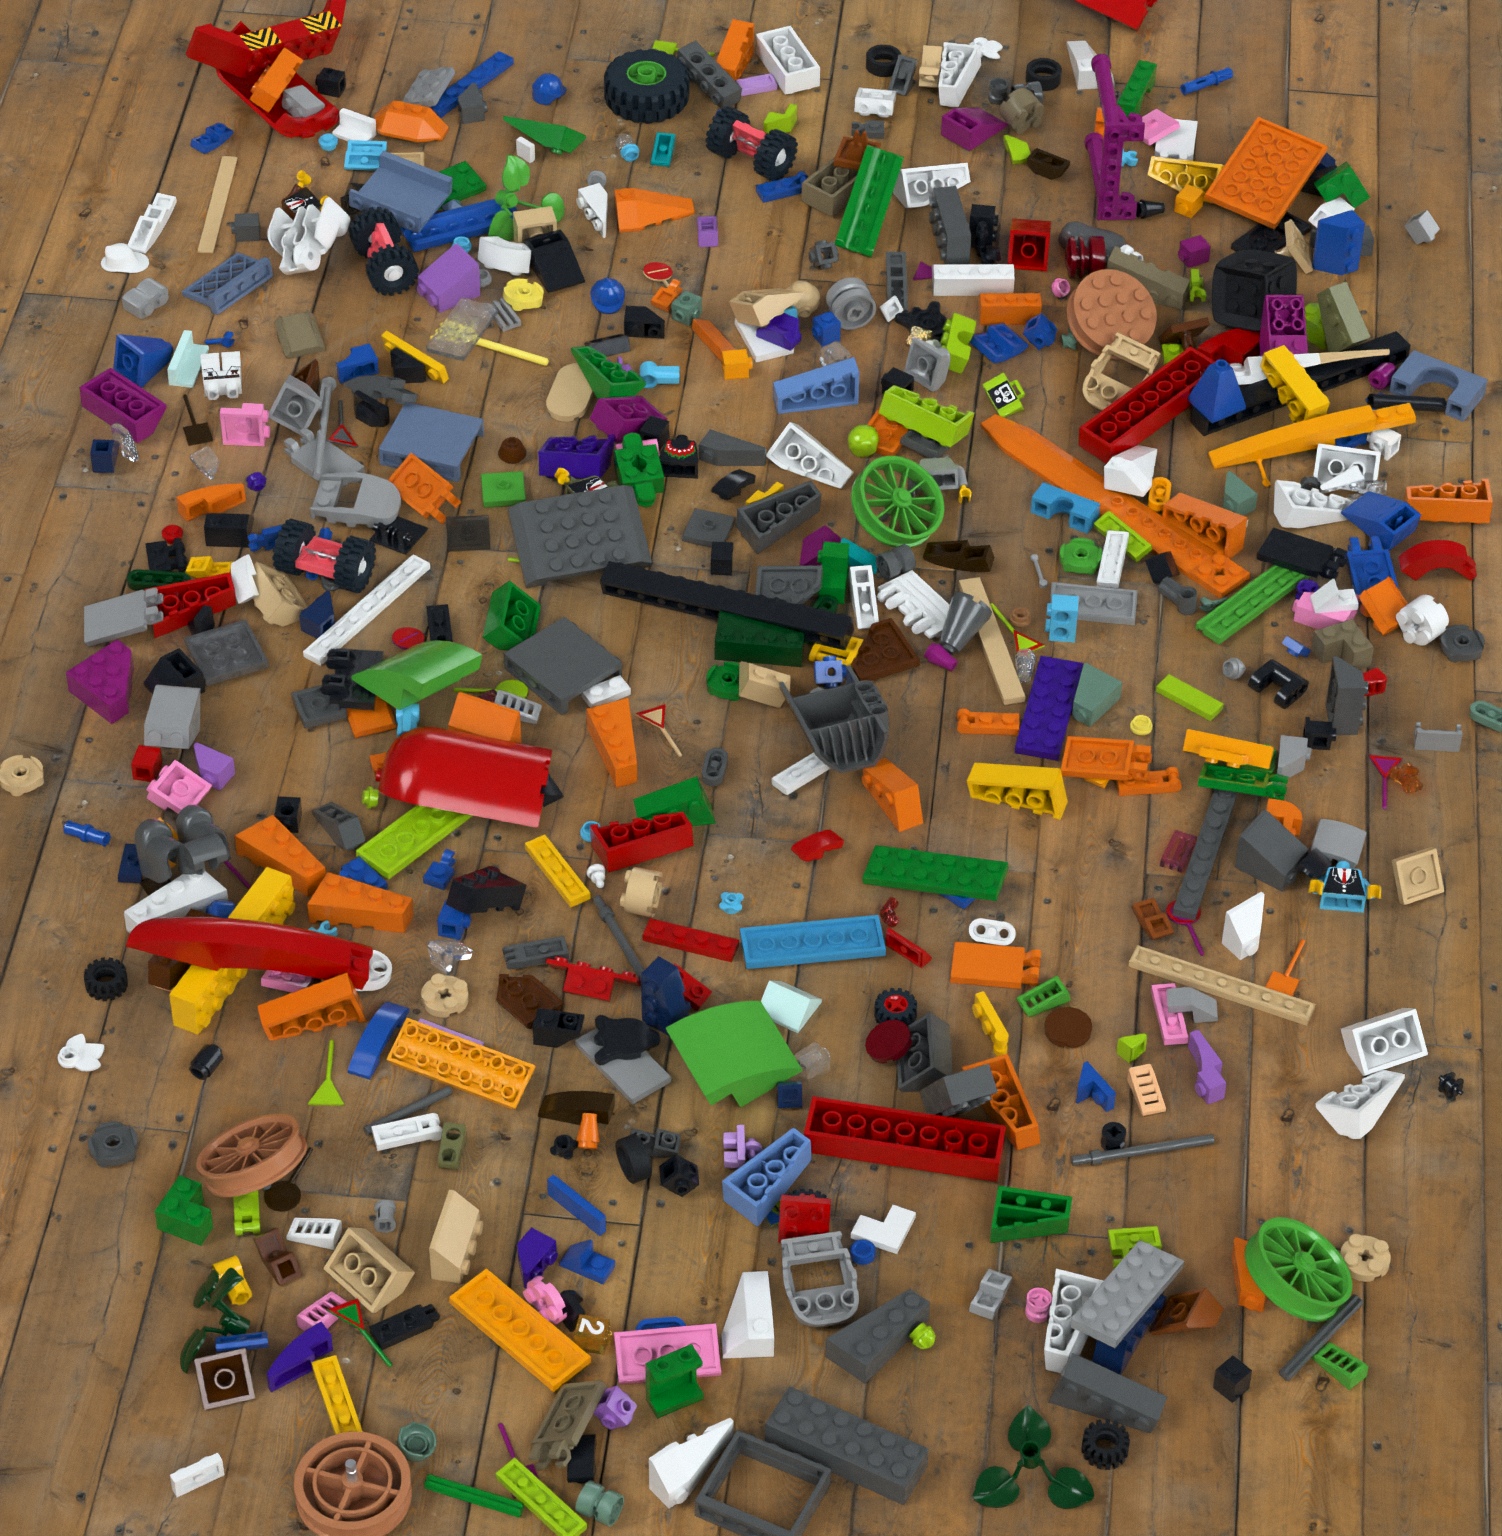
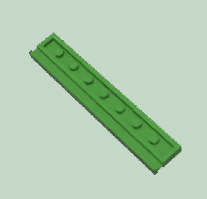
M1274 565L1196 622L1195 629L1197 631L1200 629L1205 636L1220 645L1294 590L1298 582L1308 579L1310 576Z

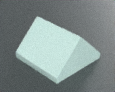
M769 981L761 1002L774 1023L799 1033L822 1003V999L785 982Z

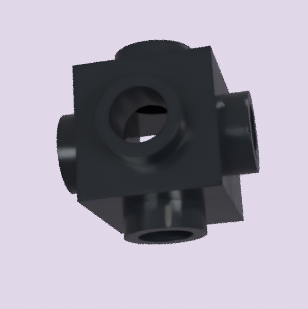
M675 1154L659 1166L661 1186L683 1197L699 1186L698 1167L693 1162Z

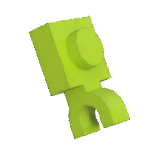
M1191 269L1189 301H1194V297H1200L1202 302H1206L1203 277L1199 276V269Z

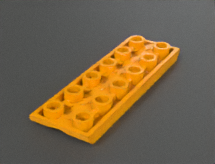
M406 1018L386 1059L395 1066L509 1109H516L536 1068L533 1064L410 1018Z

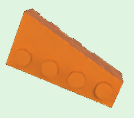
M1489 478L1481 479V483H1473L1472 480L1463 481L1462 485H1452L1451 482L1443 483L1440 487H1435L1432 484L1406 487L1404 502L1421 514V521L1490 523L1493 500Z
M1178 493L1163 505L1162 517L1213 551L1220 552L1230 559L1244 548L1247 517L1183 493Z
M629 698L587 708V729L615 787L618 788L637 783V759Z
M1008 1053L962 1067V1071L986 1064L990 1065L998 1092L991 1096L992 1100L985 1102L981 1107L995 1124L1006 1126L1005 1136L1017 1151L1041 1144L1038 1123Z

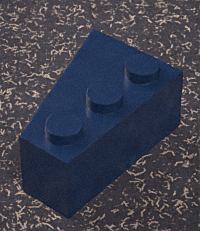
M659 956L641 973L642 1021L670 1037L665 1028L690 1016L689 1010L691 1005L690 1002H685L683 996L685 987L678 967Z

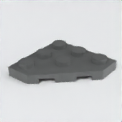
M758 566L755 595H764L776 600L782 599L789 603L803 604L822 589L823 567Z

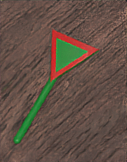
M358 1298L327 1310L358 1328L388 1367L392 1366V1362L364 1329Z

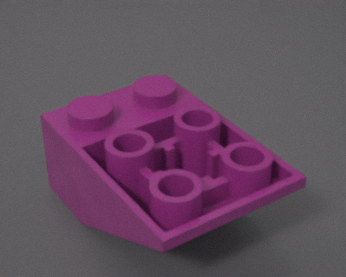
M979 107L954 108L942 116L941 135L971 151L1007 127L1008 124Z
M1303 295L1264 296L1259 338L1260 356H1263L1264 352L1285 345L1293 354H1308Z

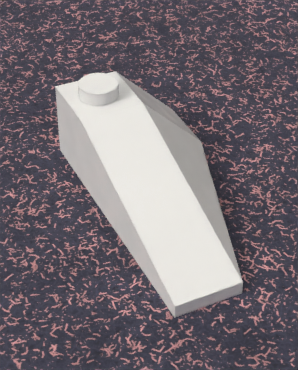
M959 163L900 169L893 194L905 208L926 206L929 204V197L933 196V188L956 186L958 189L971 182L968 164Z
M789 422L766 454V457L782 469L840 489L843 488L854 473L798 424Z
M768 1271L742 1273L721 1335L723 1359L774 1356V1328Z
M731 1418L708 1427L701 1436L689 1435L685 1443L679 1445L677 1442H673L649 1458V1489L669 1509L676 1504L683 1503L732 1439L734 1421Z

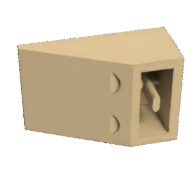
M782 288L749 290L741 292L731 299L729 303L737 322L763 327L768 325L775 316L783 314L784 310L789 306L797 304L805 293Z

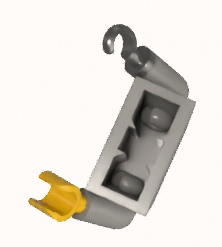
M934 457L920 460L919 465L933 477L940 490L959 488V503L962 504L963 497H967L970 503L972 492L966 488L968 483L963 467L954 464L949 457ZM908 478L909 492L916 484ZM920 488L911 493L912 498H915L918 491H921Z

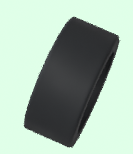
M880 44L873 46L866 53V69L875 76L890 77L893 75L898 55L902 54L899 49L891 45ZM887 59L891 60V62H878L876 60Z
M1034 59L1026 67V83L1039 81L1042 91L1053 90L1061 83L1062 67L1052 59ZM1037 73H1048V74H1051V75H1050V76H1040V75H1037Z
M632 1134L618 1139L615 1143L616 1154L627 1180L634 1184L652 1176L651 1162L639 1136Z

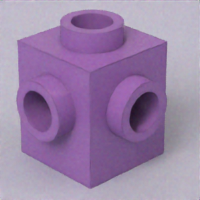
M613 1386L605 1390L593 1414L605 1427L612 1430L627 1426L633 1419V1413L637 1405L630 1399L627 1393L618 1386Z

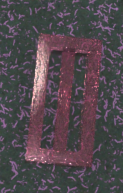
M1175 830L1161 858L1160 866L1165 867V865H1168L1171 870L1175 867L1178 868L1177 872L1182 873L1196 844L1197 836ZM1181 837L1182 840L1172 860L1168 859L1178 838ZM1187 840H1190L1180 862H1177Z

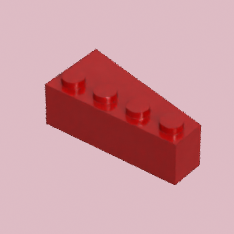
M230 572L153 587L158 589V594L162 593L163 603L154 605L158 607V612L161 611L163 613V621L151 625L154 637L158 638L187 626L188 622L193 621L204 605L212 607L213 614L235 606V588Z

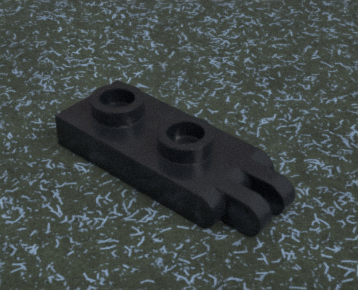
M433 1304L424 1307L416 1305L369 1326L370 1334L380 1349L384 1350L432 1328L433 1323L440 1319V1315L435 1311L436 1309Z

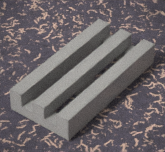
M500 298V302L494 300L493 304L485 303L486 310L503 332L521 326L520 318L504 298ZM495 309L498 310V312L501 314V317L498 315Z

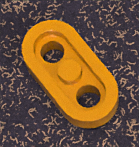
M1156 477L1152 479V487L1149 489L1148 506L1154 511H1163V505L1170 500L1171 482L1167 478Z

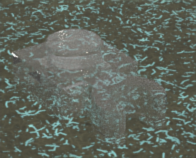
M1385 480L1364 481V486L1361 487L1358 484H1351L1349 486L1352 491L1357 490V493L1349 495V499L1356 501L1368 491L1386 496L1387 482Z

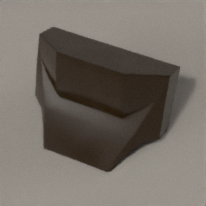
M1038 148L1027 157L1029 168L1035 174L1050 180L1061 177L1070 166L1069 160Z

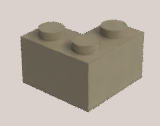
M1353 619L1314 631L1311 650L1321 663L1332 661L1333 656H1337L1357 669L1371 666L1374 647Z

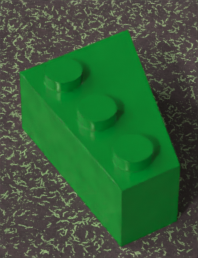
M697 776L633 799L637 818L653 820V816L684 812L692 827L716 824L712 805Z
M998 1185L990 1243L1068 1233L1072 1196Z

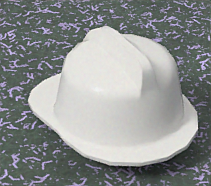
M124 243L106 246L105 257L101 261L102 268L109 272L138 273L144 271L149 265V259L144 254L134 252Z

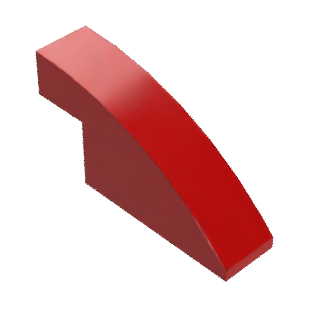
M1239 328L1228 330L1199 345L1197 351L1215 362L1223 359L1229 364L1239 363L1244 366V361L1247 357L1260 355V331Z

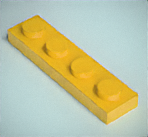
M387 330L381 335L384 342L383 346L389 353L397 347L423 363L426 373L432 380H438L444 384L449 379L444 365Z
M545 834L525 843V850L570 908L591 899L590 891Z
M334 1355L311 1362L334 1434L363 1432L337 1356Z

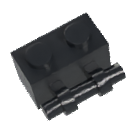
M972 204L969 223L971 248H975L978 257H981L980 251H986L987 245L992 246L993 242H997L998 230H994V226L998 227L999 215L995 214L996 206Z

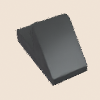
M898 55L888 90L897 91V94L907 96L916 82L913 76L918 63L917 59Z

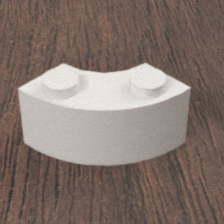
M499 236L480 237L478 260L484 264V267L507 271L515 276L529 273L531 250L524 243L509 242Z

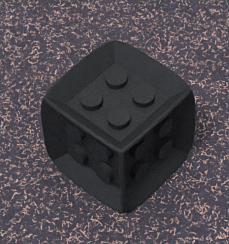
M1259 250L1237 251L1220 260L1215 266L1212 280L1213 319L1215 322L1225 326L1260 331L1265 295H1297V267L1293 258Z

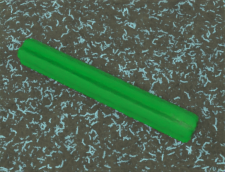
M428 1474L424 1481V1488L508 1515L521 1517L524 1511L523 1502L436 1475Z

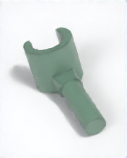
M1204 596L1200 599L1203 604L1199 608L1206 613H1210L1215 606L1224 603L1228 598L1225 597L1212 601Z

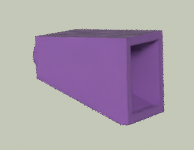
M457 243L418 275L417 291L439 313L481 296L479 264Z

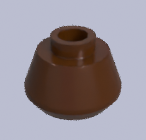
M515 437L505 439L498 450L499 458L508 464L521 462L527 454L521 440Z

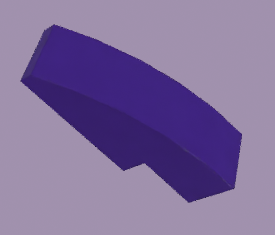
M322 1322L317 1323L295 1338L273 1362L267 1372L270 1392L313 1371L311 1362L333 1351L332 1335Z

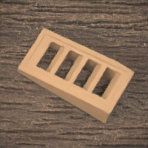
M1151 1064L1129 1068L1127 1081L1142 1116L1165 1112L1166 1107ZM1156 1101V1103L1145 1105L1146 1102Z

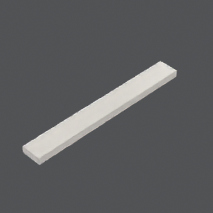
M413 554L303 651V656L321 666L327 661L329 649H340L425 574L430 569V563Z

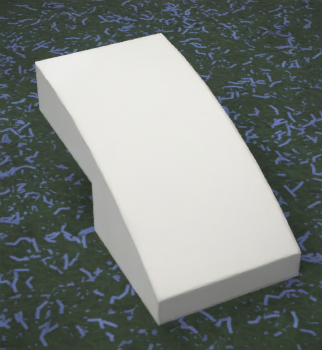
M245 555L231 563V577L238 604H243L259 595L253 580V576L257 575L250 555Z

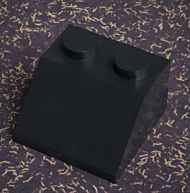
M207 513L204 524L206 546L249 548L248 544L250 542L247 536L252 532L254 516L250 514Z

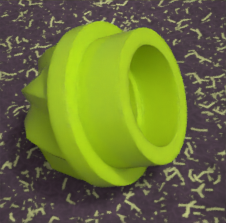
M923 1322L913 1330L909 1337L913 1340L912 1344L920 1349H927L934 1345L936 1335L932 1327L927 1326Z

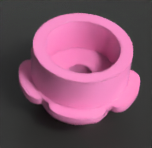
M1061 278L1055 279V282L1052 283L1054 295L1058 298L1065 297L1070 292L1069 282Z

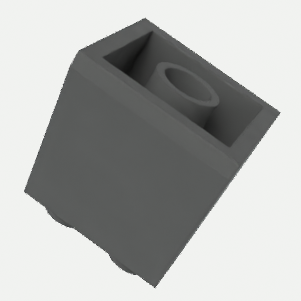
M1264 809L1239 836L1235 868L1283 892L1288 885L1291 886L1295 882L1300 871L1303 872V865L1300 862L1308 855L1309 849Z

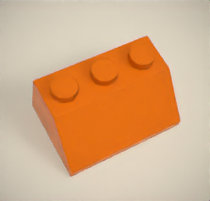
M980 293L978 295L980 325H996L1001 323L1006 325H1026L1028 320L1041 313V294Z
M462 692L458 693L448 724L449 730L521 743L520 711Z

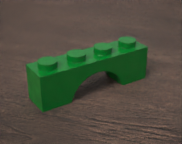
M1138 61L1117 103L1127 118L1129 113L1140 114L1145 92L1150 93L1155 84L1157 64L1149 61Z

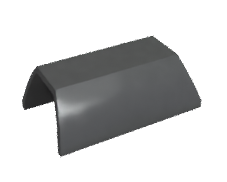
M851 665L846 666V685L798 697H792L784 682H779L780 690L811 748L825 765L839 773L876 766L886 749L889 738L887 730H889L890 726L887 705L872 681H859Z

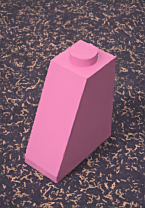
M1304 592L1299 600H1295L1292 611L1295 612V622L1315 629L1354 619L1358 610L1315 614L1310 600V596L1314 592ZM1355 594V595H1356V598H1357V600H1358V603H1359V602H1360V599H1359V596H1360V595Z

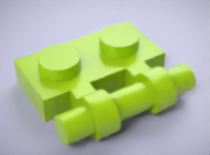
M1158 1226L1108 1230L1111 1256H1122V1259H1113V1268L1115 1269L1139 1240L1161 1250L1162 1245Z

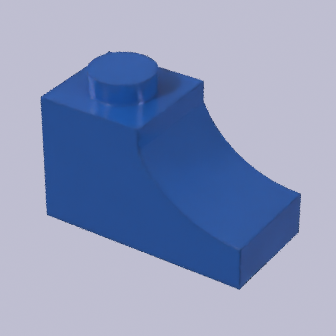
M370 343L350 348L351 354L349 357L336 363L337 379L340 384L356 377L379 374L378 358Z

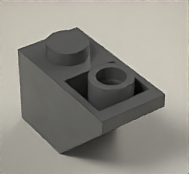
M472 83L458 97V113L462 124L485 121V113L488 112L487 103L483 101L482 90H478L476 83Z

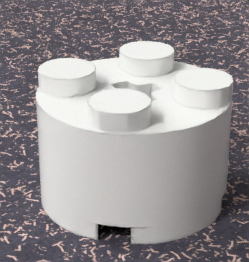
M1420 595L1396 614V619L1403 632V638L1407 643L1427 645L1445 632V628L1449 624L1448 614L1441 603L1437 605L1433 601L1434 598L1432 596Z

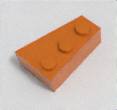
M733 19L716 62L736 81L740 79L754 55V23Z
M284 47L272 66H267L252 87L250 92L253 94L249 100L269 113L297 72L303 59Z
M887 758L881 759L874 767L862 769L863 776L861 780L864 787L870 792L899 832L923 824L919 788L915 781Z

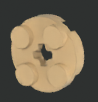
M15 755L4 760L0 765V785L13 796H21L23 793L30 792L44 783L42 763L35 757L30 756L29 759L23 758V755Z
M440 973L434 974L421 990V1001L425 1006V1010L429 1014L441 1018L450 1017L451 1013H461L469 1002L467 983L454 976H444ZM443 994L449 995L446 996L444 999L441 998V995Z
M1360 1234L1351 1235L1349 1240L1343 1244L1340 1252L1350 1271L1351 1278L1358 1281L1370 1282L1380 1275L1383 1277L1388 1272L1391 1255L1388 1250L1389 1246L1385 1241ZM1361 1256H1368L1371 1259H1367V1261H1362Z

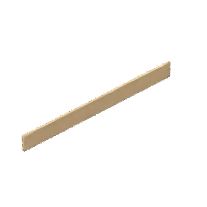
M222 156L198 253H214L238 157Z

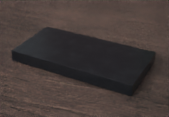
M1286 212L1275 230L1259 223L1231 244V249L1236 252L1259 250L1275 253L1274 251L1286 246L1285 222L1292 220L1303 236L1311 231L1312 225Z

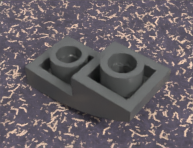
M634 1128L631 1129L629 1135L636 1134L639 1136L649 1157H673L675 1154L678 1155L681 1134L657 1129L656 1134Z

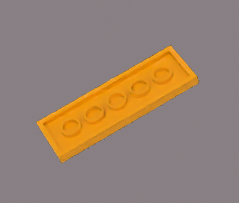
M487 1268L449 1297V1303L553 1392L591 1363L590 1355Z

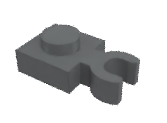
M865 121V124L852 122L851 136H854L855 130H859L860 135H862L863 131H866L868 139H884V121Z

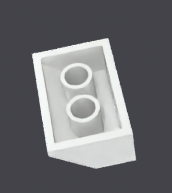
M1318 443L1313 476L1322 485L1352 466L1357 465L1365 481L1361 484L1342 489L1364 493L1371 491L1375 493L1381 452Z
M1401 1008L1341 1028L1346 1051L1363 1076L1428 1055L1417 1011L1413 1008Z

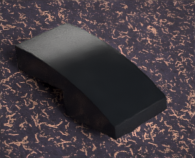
M741 469L735 470L719 480L713 486L711 492L719 495L721 499L730 500L732 497L741 495V488L754 484L756 475Z
M1317 848L1313 849L1300 862L1303 865L1302 871L1310 878L1315 876L1317 879L1333 864Z
M596 1434L582 1435L577 1446L570 1450L571 1459L567 1464L568 1483L576 1482L582 1484L590 1480L594 1481L596 1470Z

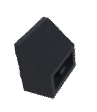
M180 648L160 657L144 681V686L152 695L156 685L200 688V694L205 692L203 672Z

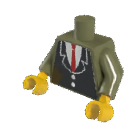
M558 468L554 475L555 478H558L559 484L566 485V495L618 486L614 480L605 484L595 475L576 479L570 476L569 472L564 468Z

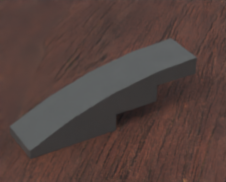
M886 252L887 301L894 295L897 296L904 310L902 312H908L906 252Z

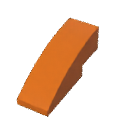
M242 483L204 487L176 497L178 513L187 522L203 514L222 513L246 502L245 487Z

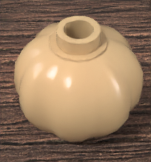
M796 281L787 288L788 290L805 293L797 304L792 305L796 307L798 316L808 317L818 309L820 293L814 285L807 281Z

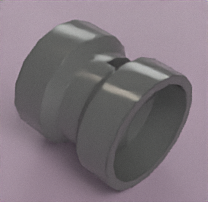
M1002 78L992 79L989 82L990 92L988 99L992 104L1001 105L1003 101H1007L1008 82Z

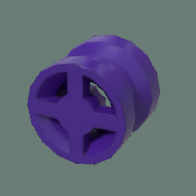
M1309 579L1301 580L1297 584L1295 599L1299 600L1304 592H1316L1319 589L1318 584Z

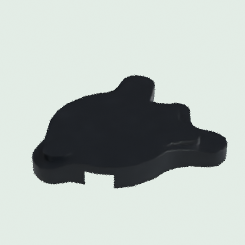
M937 301L930 302L926 310L914 307L909 313H897L895 315L896 323L906 327L913 337H917L925 342L933 339L940 342L943 333L946 332L943 330L947 319L940 313V303Z
M599 1015L595 1018V1026L599 1032L594 1037V1043L598 1046H604L594 1056L595 1062L598 1065H605L615 1059L632 1060L640 1058L641 1053L646 1049L649 1051L660 1044L659 1033L638 1019H610L604 1015Z

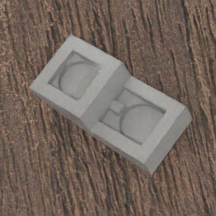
M988 1269L980 1282L979 1291L970 1304L969 1312L993 1320L1007 1293L1012 1277Z

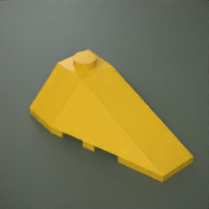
M1151 156L1148 176L1179 192L1187 184L1203 190L1205 198V193L1224 165ZM1203 198V202L1212 203Z

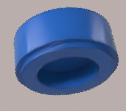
M864 1239L855 1241L850 1248L851 1259L860 1265L871 1263L875 1258L874 1244Z

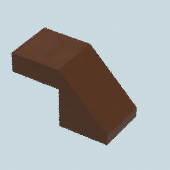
M273 1228L253 1238L262 1262L279 1286L302 1276L294 1253L287 1251L278 1228Z

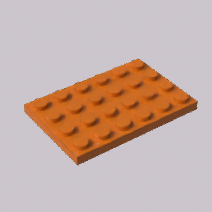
M1257 117L1205 193L1204 199L1275 230L1327 152L1328 146L1261 117Z

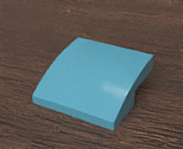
M348 140L344 169L376 171L379 168L380 154L383 150L387 152V141Z

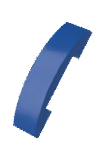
M386 1002L378 1009L357 1044L348 1067V1073L371 1079L380 1063V1054L395 1028L401 1027L409 1013V1008Z

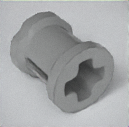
M391 1200L377 1201L374 1205L376 1220L374 1221L375 1230L381 1233L394 1231L396 1229V1220L394 1219L396 1204Z

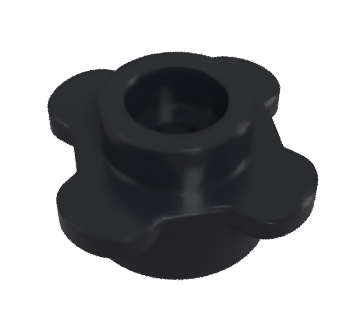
M560 1135L554 1140V1146L550 1148V1153L553 1156L559 1155L564 1157V1159H571L574 1149L578 1148V1142L569 1135Z

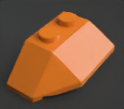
M393 100L380 109L373 117V119H376V131L380 135L413 142L442 141L449 130L445 122L430 107Z

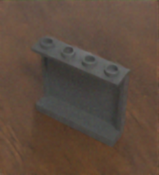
M565 617L504 653L505 670L517 680L523 682L527 688L560 715L568 712V701L613 674L614 676L620 675L622 677V662L616 656L614 657L603 645H599L589 634L584 633L575 623L570 622Z

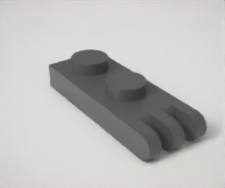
M564 936L514 944L502 948L507 969L544 964L547 958L552 960L555 957L569 959V951Z

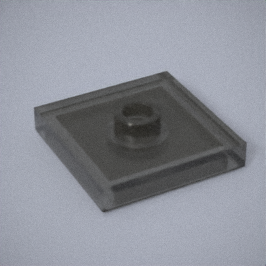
M488 515L446 517L448 552L490 549Z

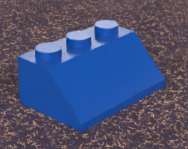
M1353 210L1318 220L1312 261L1313 269L1337 275H1344L1358 270L1365 223Z

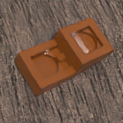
M1155 898L1133 903L1132 910L1151 940L1174 934L1166 913H1161Z

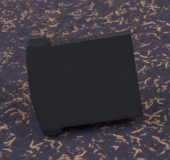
M204 605L193 621L188 622V628L192 635L214 628L215 621L212 607Z
M574 1290L562 1291L560 1295L566 1306L562 1309L563 1314L567 1313V1317L562 1322L570 1332L579 1330L582 1318H584L586 1313L580 1305L583 1298Z

